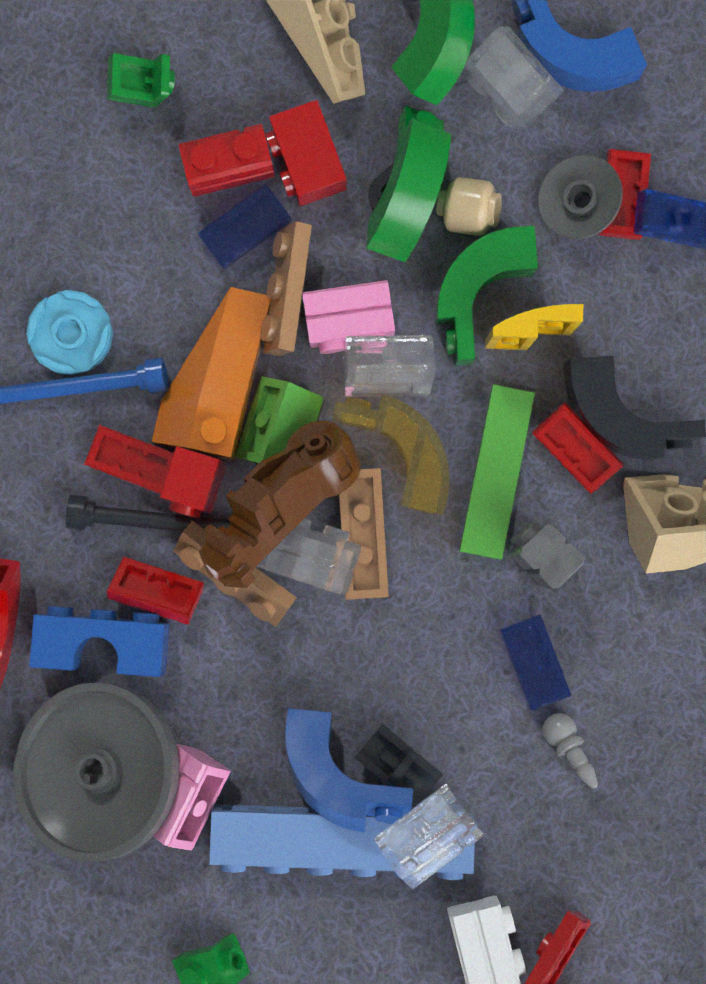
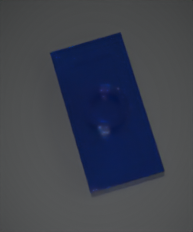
M265 184L197 234L222 269L225 270L289 224L292 219L268 185Z
M650 189L641 190L638 192L634 234L706 249V202Z
M541 614L499 629L531 711L572 696Z

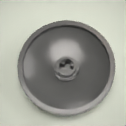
M85 683L57 693L47 700L32 716L18 743L14 761L13 781L20 813L34 836L44 846L62 857L81 862H99L116 859L134 852L148 842L161 828L171 811L178 789V750L166 719L153 703L144 696L127 687L115 684Z

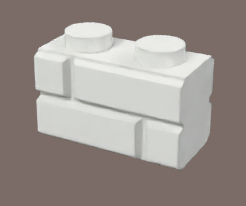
M490 896L448 907L447 911L465 983L521 984L519 977L525 976L527 973L520 948L515 950L511 948L508 934L516 932L510 907H501L497 896Z

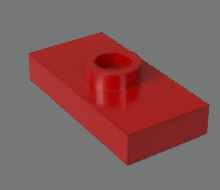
M609 149L606 153V162L615 169L621 180L623 198L617 216L606 229L598 233V236L640 240L643 237L651 153Z
M565 402L532 432L590 494L623 467V462L589 429L584 421Z
M99 425L84 465L161 494L174 453Z
M123 556L107 589V599L189 625L203 593L204 582Z
M567 911L555 933L549 932L541 941L536 952L540 958L525 984H556L591 925V920L578 911Z

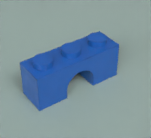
M47 606V613L35 614L33 616L29 667L72 671L81 667L82 651L85 644L93 637H101L108 640L116 649L118 656L117 674L161 677L166 674L170 623L159 622V615L134 612L133 620L116 619L117 611L91 609L90 617L73 615V607Z

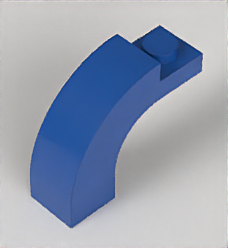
M512 0L516 19L520 24L524 23L519 26L515 42L531 66L550 81L579 91H606L639 80L646 69L647 63L631 27L603 38L584 39L574 36L560 27L554 19L546 0Z
M288 708L285 740L290 773L299 793L314 811L342 828L364 833L367 815L375 816V820L387 824L400 823L402 819H411L413 788L360 783L350 779L337 768L330 755L332 735L331 712Z

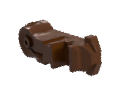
M326 420L313 421L303 425L291 435L287 447L283 451L262 460L243 478L245 484L236 493L230 491L225 495L233 512L228 518L230 525L228 528L221 525L217 529L209 524L204 529L205 542L199 551L210 577H214L224 586L246 589L255 580L251 571L325 498L342 493L356 481L360 473L361 462L351 437L334 422Z

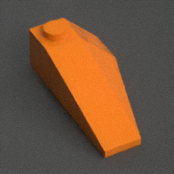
M230 287L162 398L152 443L175 448L178 446L197 453L235 461V454L240 440L262 343L261 327L270 308L271 299H268L267 295Z

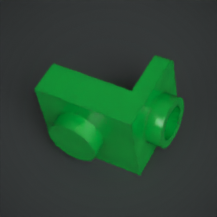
M112 53L108 57L107 100L157 107L172 94L175 84L174 70L170 69V55L160 54L155 60Z
M234 933L224 936L214 945L184 952L172 960L181 984H237L250 972L245 954Z

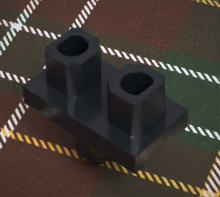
M383 723L355 756L356 760L387 786L413 788L412 807L415 809L430 789L443 776L440 770Z

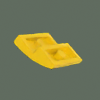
M584 304L547 306L510 317L492 328L485 340V349L528 350L538 338V334L570 336L583 322Z

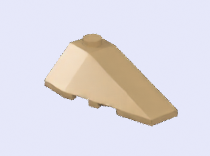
M266 0L333 104L365 95L360 47L349 34V20L356 18L354 4L346 3L345 0Z
M666 474L627 477L624 479L623 489L629 544L645 573L685 570L706 563L705 479L703 480L702 488L678 485L679 476Z

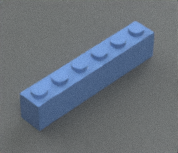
M215 804L211 811L209 865H220V870L223 872L246 871V866L263 867V871L270 874H285L289 872V868H307L308 874L319 876L333 874V869L350 870V874L357 877H372L376 875V871H394L395 877L406 879L420 877V872L437 873L438 878L445 880L463 879V874H474L475 818L472 813L411 811L410 820L402 819L400 823L396 824L382 823L375 820V816L367 815L364 833L333 824L311 807Z

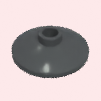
M577 155L567 158L554 166L541 184L538 195L540 215L544 223L561 237L576 240L592 237L606 229L617 216L623 198L622 183L615 169L599 157ZM583 196H590V203L584 208H578V200Z

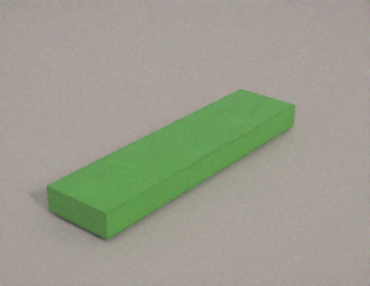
M492 385L459 552L502 560L535 396L534 392Z

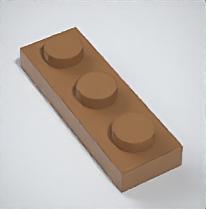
M295 221L281 229L275 237L273 243V256L277 257L275 273L271 275L267 285V297L271 299L269 315L264 318L261 327V339L265 341L263 350L265 354L281 356L294 352L312 225Z
M381 468L360 469L356 481L347 490L339 494L346 600L389 597Z
M191 521L182 532L173 552L180 556L181 561L193 570H199L214 581L216 587L221 592L234 596L249 607L255 617L268 621L276 627L297 597L256 567L251 571L255 580L246 589L227 587L214 577H210L199 554L205 542L204 529L194 521Z

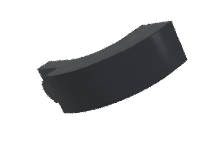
M614 356L570 358L564 364L566 391L572 410L611 451L630 458L656 460L664 457L663 442H666L667 450L693 448L692 441L706 437L705 420L650 422L631 413L624 406L617 393Z

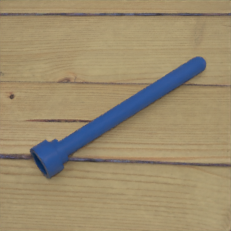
M163 357L146 359L144 364L137 365L135 370L0 387V404L137 386L141 390L148 389L149 393L168 391L169 386L166 363Z

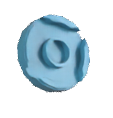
M72 290L60 291L49 298H44L31 313L26 332L31 351L39 363L55 373L71 376L89 372L102 363L111 349L113 337L110 316L102 305L86 293Z

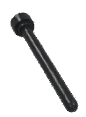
M70 495L66 508V528L85 530L86 526L94 527L95 523L183 532L191 521H194L203 529L209 524L217 529L221 525L225 528H228L230 525L229 521L225 519L199 517L198 519L188 515L97 506L96 501H89L88 496Z

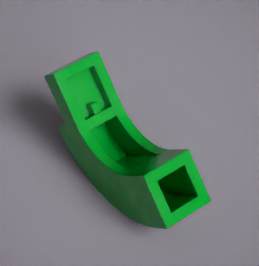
M420 0L421 10L417 31L410 44L391 66L412 95L437 106L456 83L467 62L475 30L473 0Z
M405 106L398 122V143L394 165L386 188L368 220L366 248L403 262L407 261L431 215L443 181L450 151L451 133L444 131V120L437 118L428 111H419L409 106Z
M535 226L505 228L487 234L468 246L449 268L436 303L435 325L452 324V329H445V345L447 355H454L455 365H469L475 360L472 307L476 295L485 286L496 280L532 277L538 269Z

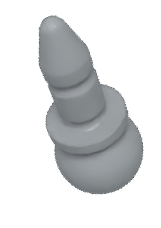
M564 713L550 715L544 721L542 727L545 740L550 745L557 747L556 754L558 757L567 754L568 761L573 769L577 770L576 774L584 783L592 789L597 788L598 782L595 770L588 763V759L582 749L579 748L584 740L581 736H576L577 727L574 720Z

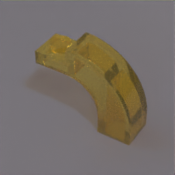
M384 394L381 396L378 411L370 409L371 402L359 398L346 397L345 403L336 401L332 422L380 433L393 441L401 451L406 465V480L400 507L437 516L444 515L449 491V466L442 442L430 423L411 406Z

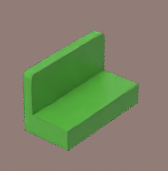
M261 376L235 457L259 464L262 460L283 451L287 447L291 435L305 424L317 421L323 397L288 381Z

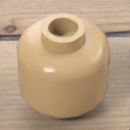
M457 177L450 182L447 191H440L437 199V215L443 216L445 227L450 232L484 236L491 227L498 225L502 208V196L500 193L495 192L494 185L489 181Z

